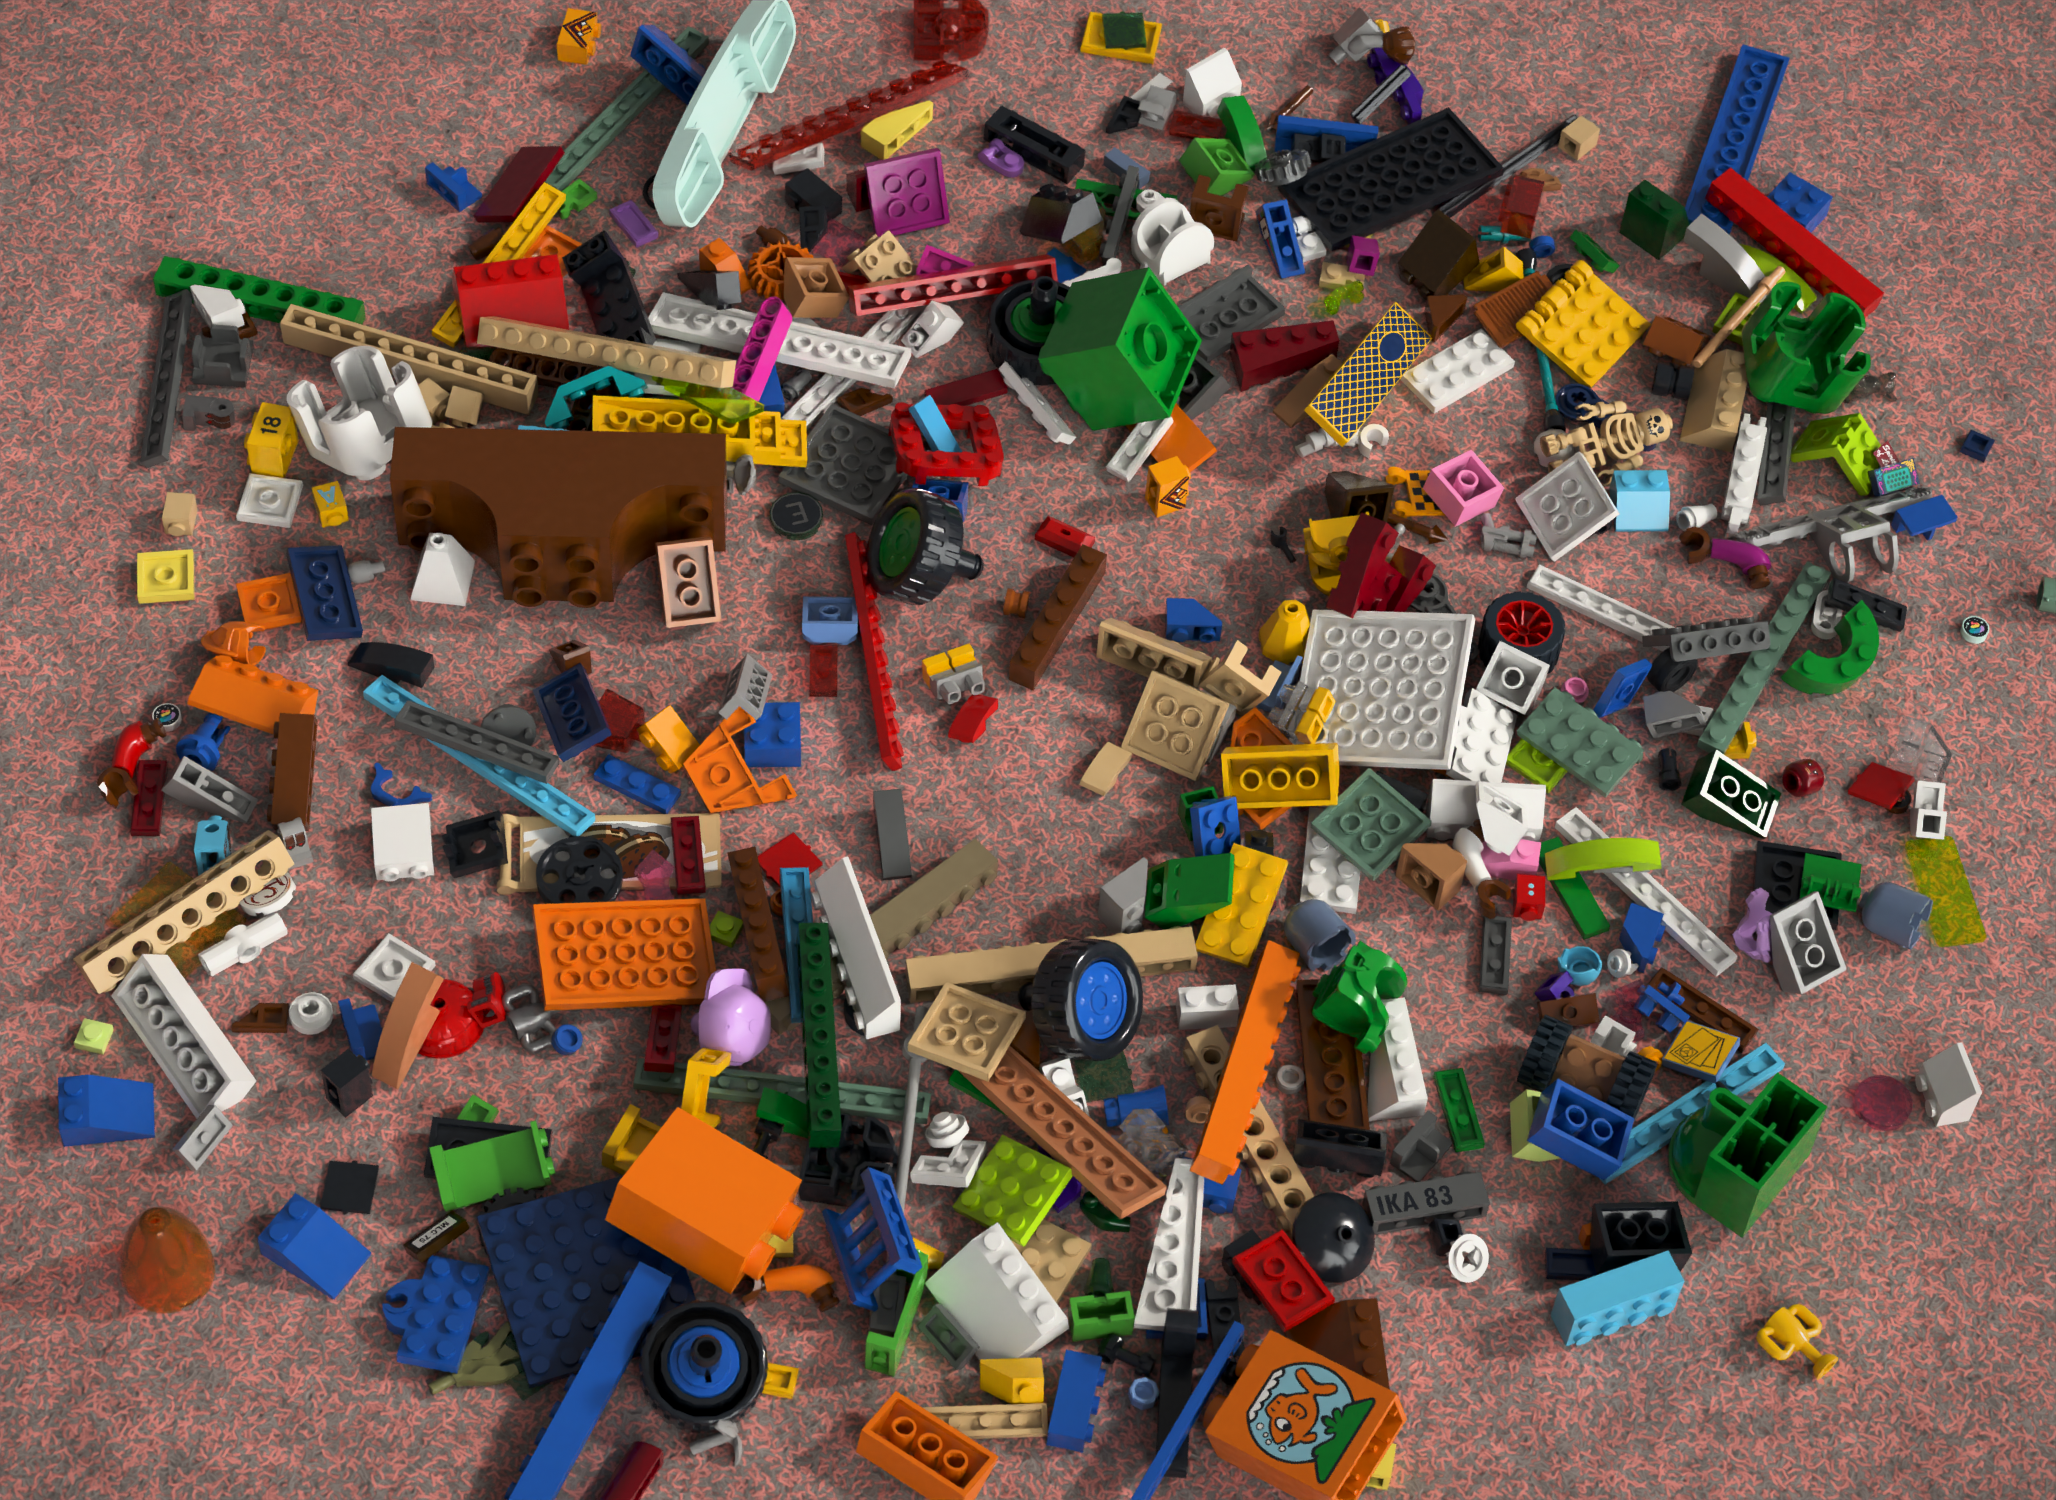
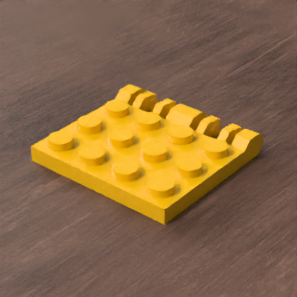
M1577 260L1570 270L1565 273L1566 280L1563 278L1558 280L1556 285H1553L1541 297V300L1535 303L1537 312L1535 310L1528 311L1516 323V328L1578 384L1591 389L1651 326V323L1593 274L1591 267L1587 263Z

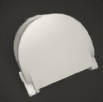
M1150 189L1144 190L1137 196V210L1141 214L1132 227L1131 251L1135 260L1141 264L1140 269L1149 267L1159 282L1166 286L1167 282L1205 263L1210 264V251L1214 248V238L1209 228L1202 223L1194 222L1185 206L1174 198H1164L1160 193Z

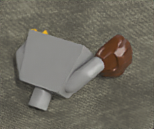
M1359 7L1334 34L1333 38L1339 45L1328 55L1339 65L1347 56H1350L1356 62L1370 49L1382 48L1390 59L1406 65L1414 55L1415 39L1409 27L1389 30L1387 21L1382 19L1373 21Z

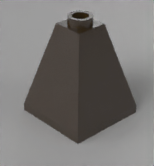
M1349 471L1328 473L1324 492L1331 519L1357 516L1361 512L1366 514L1369 511V516L1387 522L1395 487L1390 483Z

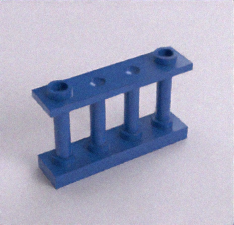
M868 1167L861 1173L865 1192L842 1214L827 1208L822 1211L826 1223V1230L830 1235L849 1291L851 1302L857 1307H863L875 1312L879 1307L873 1292L897 1269L915 1274L922 1268V1264L891 1176ZM871 1203L873 1214L853 1233L850 1222ZM879 1226L881 1237L864 1254L860 1255L858 1245ZM887 1249L889 1260L871 1278H868L866 1268Z

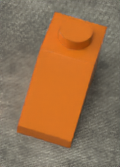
M720 237L699 249L700 270L738 271L741 295L752 289L736 253Z

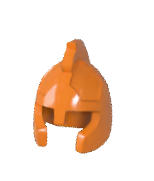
M243 621L227 622L218 627L217 630L207 631L201 638V645L214 654L229 656L234 661L243 664L256 665L262 660L266 648L264 646H254L248 651L249 639L253 636L252 630L265 631V627Z

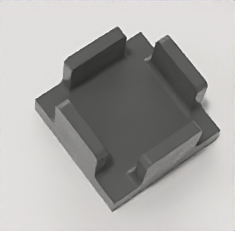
M211 325L212 338L195 335L192 348L193 384L246 387L254 349L253 340H249V338L241 340L238 327L229 325Z

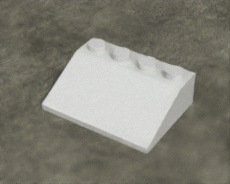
M998 1222L972 1239L925 1282L926 1287L936 1301L947 1309L979 1345L980 1348L975 1353L979 1361L980 1359L1027 1358L1069 1329L1068 1318Z

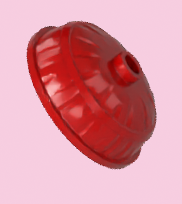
M444 979L430 1005L434 1008L437 1005L444 1006L436 1008L440 1012L418 1054L435 1059L450 1058L464 1053L476 1044L484 1028L480 1027L468 1011V1002L473 1000L474 991L454 980Z

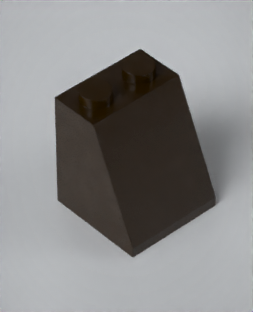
M1439 209L1432 215L1398 261L1399 277L1407 285L1413 284L1425 300H1427V296L1447 295L1480 264L1476 239Z

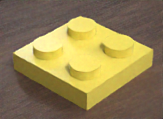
M193 549L137 553L138 603L195 600Z

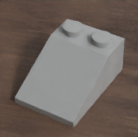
M1814 891L1770 915L1773 967L1782 991L1803 994L1847 970L1818 891Z

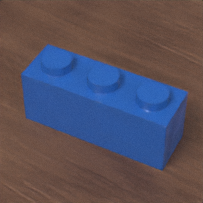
M1066 1349L1046 1445L1083 1452L1085 1442L1091 1443L1094 1424H1089L1091 1414L1097 1415L1100 1397L1095 1396L1097 1387L1103 1388L1106 1369L1101 1368V1356Z

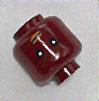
M1801 759L1792 762L1783 771V786L1794 797H1805L1821 790L1824 784L1823 770L1812 759Z

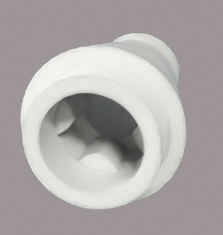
M1713 504L1686 506L1677 513L1676 521L1682 531H1686L1690 527L1700 528L1717 518V509Z

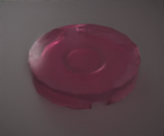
M1877 1075L1868 1077L1859 1084L1854 1093L1853 1107L1856 1115L1860 1120L1863 1119L1867 1122V1125L1873 1129L1882 1131L1895 1130L1907 1121L1912 1112L1913 1100L1909 1090L1903 1083L1889 1076Z

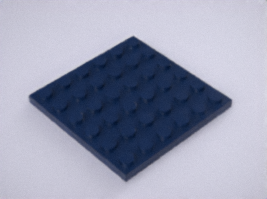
M624 1175L477 1216L478 1227L529 1389L570 1377L572 1373L578 1374L582 1366L578 1362L586 1347L592 1348L596 1338L593 1337V1334L601 1320L607 1321L611 1314L607 1310L615 1294L621 1296L625 1288L622 1282L630 1268L635 1270L639 1261L672 1277V1282L666 1297L632 1358L640 1356L646 1335L649 1333L652 1325L657 1320H660L664 1313L675 1309L677 1305L687 1304L696 1300L684 1266L605 1220L617 1184Z

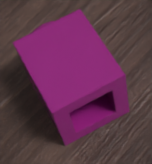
M1352 235L1346 256L1349 272L1374 276L1380 255L1376 239Z

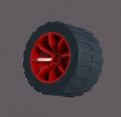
M1518 591L1510 594L1506 593L1493 600L1484 614L1478 641L1479 657L1483 661L1484 666L1487 668L1499 641H1502L1549 664L1548 673H1551L1554 670V666L1557 665L1565 636V621L1562 618V613L1551 601L1531 592Z

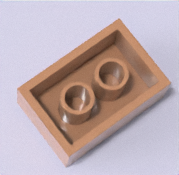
M708 536L655 543L665 626L671 628L721 622L712 538Z

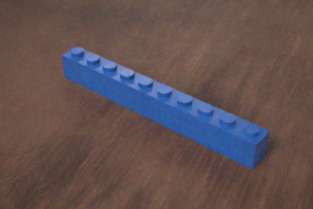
M640 1261L635 1270L631 1268L628 1270L622 1282L625 1288L621 1296L615 1294L607 1310L611 1312L606 1322L601 1320L593 1334V1337L596 1338L592 1348L586 1347L578 1362V1364L582 1365L578 1374L572 1373L564 1387V1391L567 1394L562 1402L559 1400L555 1402L549 1414V1417L552 1418L550 1425L547 1429L542 1427L534 1441V1444L537 1445L532 1456L526 1455L519 1469L523 1474L518 1483L512 1481L505 1493L504 1499H556L671 1287L672 1277Z

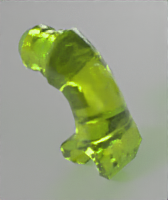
M1354 281L1348 285L1338 287L1329 293L1324 300L1326 311L1330 315L1337 314L1341 300L1350 299L1351 302L1359 304L1364 299V294L1362 293L1364 290L1363 284L1360 281Z

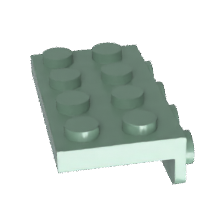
M1556 687L1553 688L1517 729V735L1605 798L1629 770L1643 760L1644 750L1636 740L1626 738L1615 725L1609 722L1605 723L1597 717V714L1591 708L1582 707L1575 702L1571 694L1566 691L1561 692Z

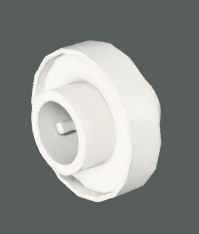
M315 992L304 993L298 996L290 1005V1022L294 1029L300 1033L307 1035L318 1034L326 1030L332 1022V1004L322 994Z
M941 1112L934 1116L930 1126L926 1129L925 1135L930 1146L934 1148H950L962 1141L969 1131V1126L963 1115Z

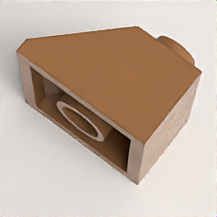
M787 257L784 270V300L792 317L837 318L850 296L832 259Z
M1405 843L1401 848L1395 877L1438 911L1460 892L1467 860L1459 851L1453 850L1447 844Z

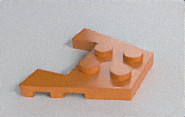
M740 706L727 720L724 719L682 764L709 813H718L797 797L786 774L762 787L757 785L731 738L732 735L756 723V720Z

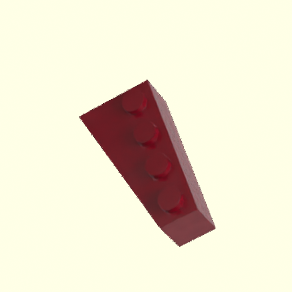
M1334 320L1232 333L1229 352L1240 391L1249 390L1250 386L1259 383L1260 385L1269 383L1271 379L1282 375L1284 377L1293 375L1294 371L1303 368L1306 370L1313 368L1331 354L1337 358L1340 340Z

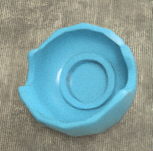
M1576 946L1570 949L1565 948L1561 957L1557 958L1559 972L1567 971L1574 979L1570 983L1572 985H1589L1599 976L1602 970V960H1600L1598 953L1589 947Z

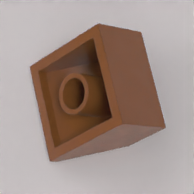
M1656 315L1643 344L1649 347L1648 352L1660 357L1666 354L1673 357L1671 362L1686 366L1687 364L1692 365V360L1707 345L1711 335L1666 315Z

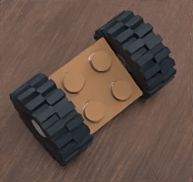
M1544 1015L1528 1047L1519 1070L1517 1082L1542 1092L1556 1079H1560L1619 1111L1636 1118L1658 1062L1632 1051H1629L1625 1059L1624 1056L1572 1035L1573 1026Z

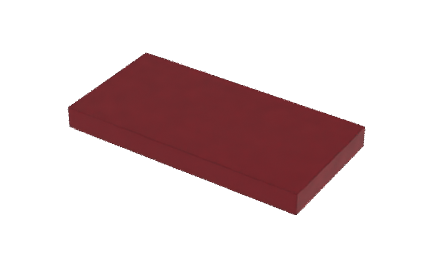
M521 147L473 215L476 221L481 223L514 222L563 157L565 152L562 147Z

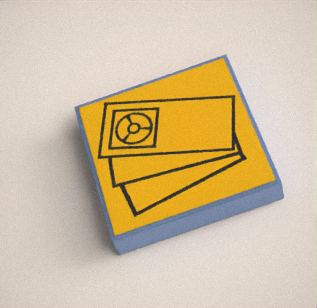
M1687 1020L1662 1058V1066L1716 1084L1738 1049L1740 1037Z

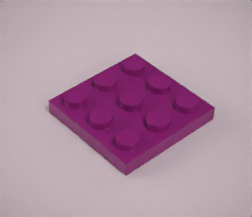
M938 148L864 164L873 232L878 237L888 230L894 236L950 223L941 152Z

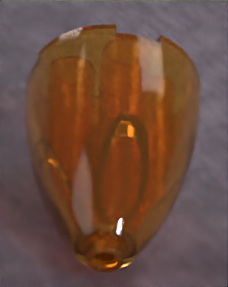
M165 1206L147 1208L131 1222L122 1243L120 1268L124 1287L136 1304L151 1312L174 1313L181 1311V1308L192 1304L200 1297L203 1298L214 1280L215 1261L210 1245L200 1228L183 1213Z

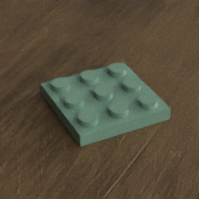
M1368 768L1338 797L1337 805H1329L1311 822V828L1369 879L1374 881L1400 856L1402 846L1405 843H1414L1431 826L1432 821L1372 769Z

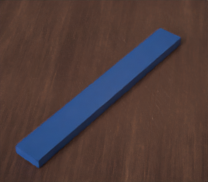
M1234 1321L1130 1500H1150L1240 1346L1245 1330L1244 1325Z

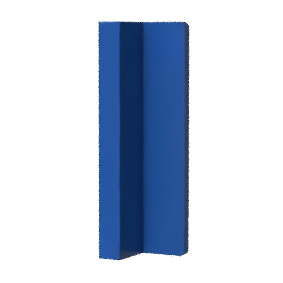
M1279 115L1274 152L1278 153V151L1281 152L1286 149L1291 151V136L1295 133L1319 137L1321 134L1346 137L1345 152L1377 139L1379 126Z

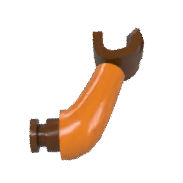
M809 1264L767 1270L758 1281L746 1274L741 1279V1281L749 1280L754 1284L753 1290L742 1297L745 1307L756 1302L762 1290L767 1292L799 1291L806 1298L812 1297L815 1303H820L818 1307L820 1312L827 1311L840 1302L838 1297H833L835 1292L832 1288V1285L835 1283L834 1278L820 1266Z

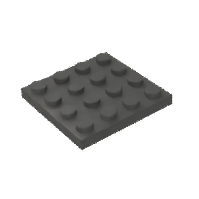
M831 404L807 436V466H785L778 476V483L808 495L867 524L873 525L879 512L898 490L907 474L904 472L898 474L895 469L897 458L892 436H888L889 429Z

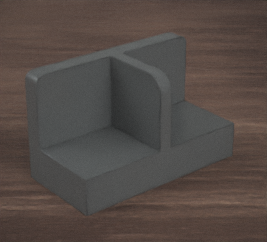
M1430 1111L1423 1115L1393 1149L1390 1160L1392 1166L1415 1182L1422 1181L1452 1146V1141L1435 1129L1437 1116Z

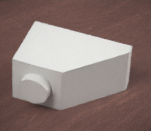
M200 285L190 286L194 305L210 329L211 325L237 327L245 325L242 316L245 313L243 303L239 298L235 299L230 290Z

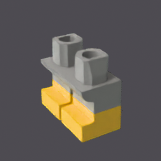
M970 643L947 651V655L943 652L922 660L923 679L937 700L944 698L950 705L961 699L962 691L969 690L973 695H978L985 691L982 664H978L975 659L974 650Z

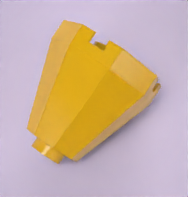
M1285 600L1261 627L1258 636L1264 656L1272 661L1277 660L1288 665L1289 662H1294L1299 655L1303 657V664L1311 622L1305 605L1297 600Z

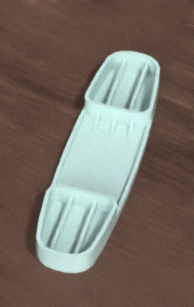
M752 0L726 37L700 81L674 132L654 179L653 201L663 224L674 227L696 226L722 189L724 174L720 165L736 139L758 93H772L775 90L795 43V20L787 0Z

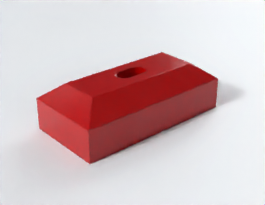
M1050 516L1046 517L1035 533L1036 541L1073 558L1082 544L1092 548L1095 543L1094 536Z

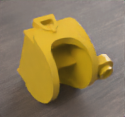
M1360 515L1312 521L1311 518L1309 519L1310 527L1303 528L1305 555L1308 554L1311 578L1316 588L1325 595L1330 596L1331 589L1336 588L1342 573L1338 570L1341 560H1346L1349 547L1345 545Z

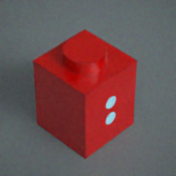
M1517 874L1513 887V917L1522 918L1526 921L1541 920L1545 908V876Z

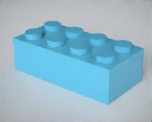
M1665 1251L1559 1288L1550 1316L1566 1346L1574 1343L1576 1345H1583L1599 1334L1603 1333L1604 1336H1608L1617 1332L1622 1326L1628 1324L1637 1326L1653 1315L1657 1314L1659 1317L1671 1313L1677 1303L1684 1279L1669 1251Z

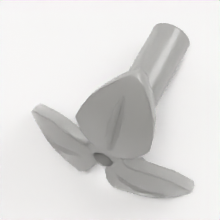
M719 1420L714 1425V1428L719 1432L689 1443L691 1452L695 1455L728 1442L734 1448V1465H738L742 1455V1441L738 1435L737 1425L730 1420Z

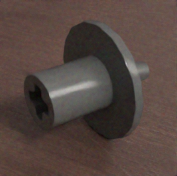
M503 704L491 710L483 718L480 726L529 746L533 744L536 737V723L531 714L523 708L511 704Z

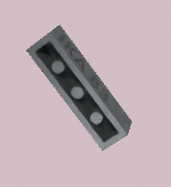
M1461 1172L1452 1177L1442 1178L1441 1176H1435L1427 1181H1404L1396 1186L1389 1187L1374 1186L1369 1190H1365L1362 1205L1371 1220L1374 1235L1426 1227L1433 1219L1462 1221L1486 1217L1490 1201L1481 1172Z

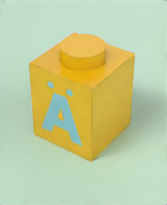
M338 481L311 488L314 505L322 528L338 526L343 522L349 521L347 505Z

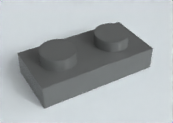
M935 1304L918 1325V1328L955 1370L964 1368L980 1348L942 1304Z

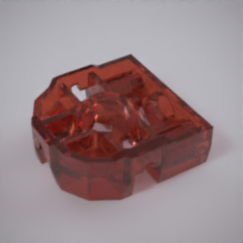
M913 0L914 60L944 61V53H949L950 49H953L954 53H958V61H966L978 56L985 47L988 37L989 21L987 8H984L979 0H953L958 1V8H944V1L948 0ZM924 21H932L931 32H924ZM943 23H944V24H946V29H944V28H942V27H940V26H942ZM949 36H954V39L958 40H949Z

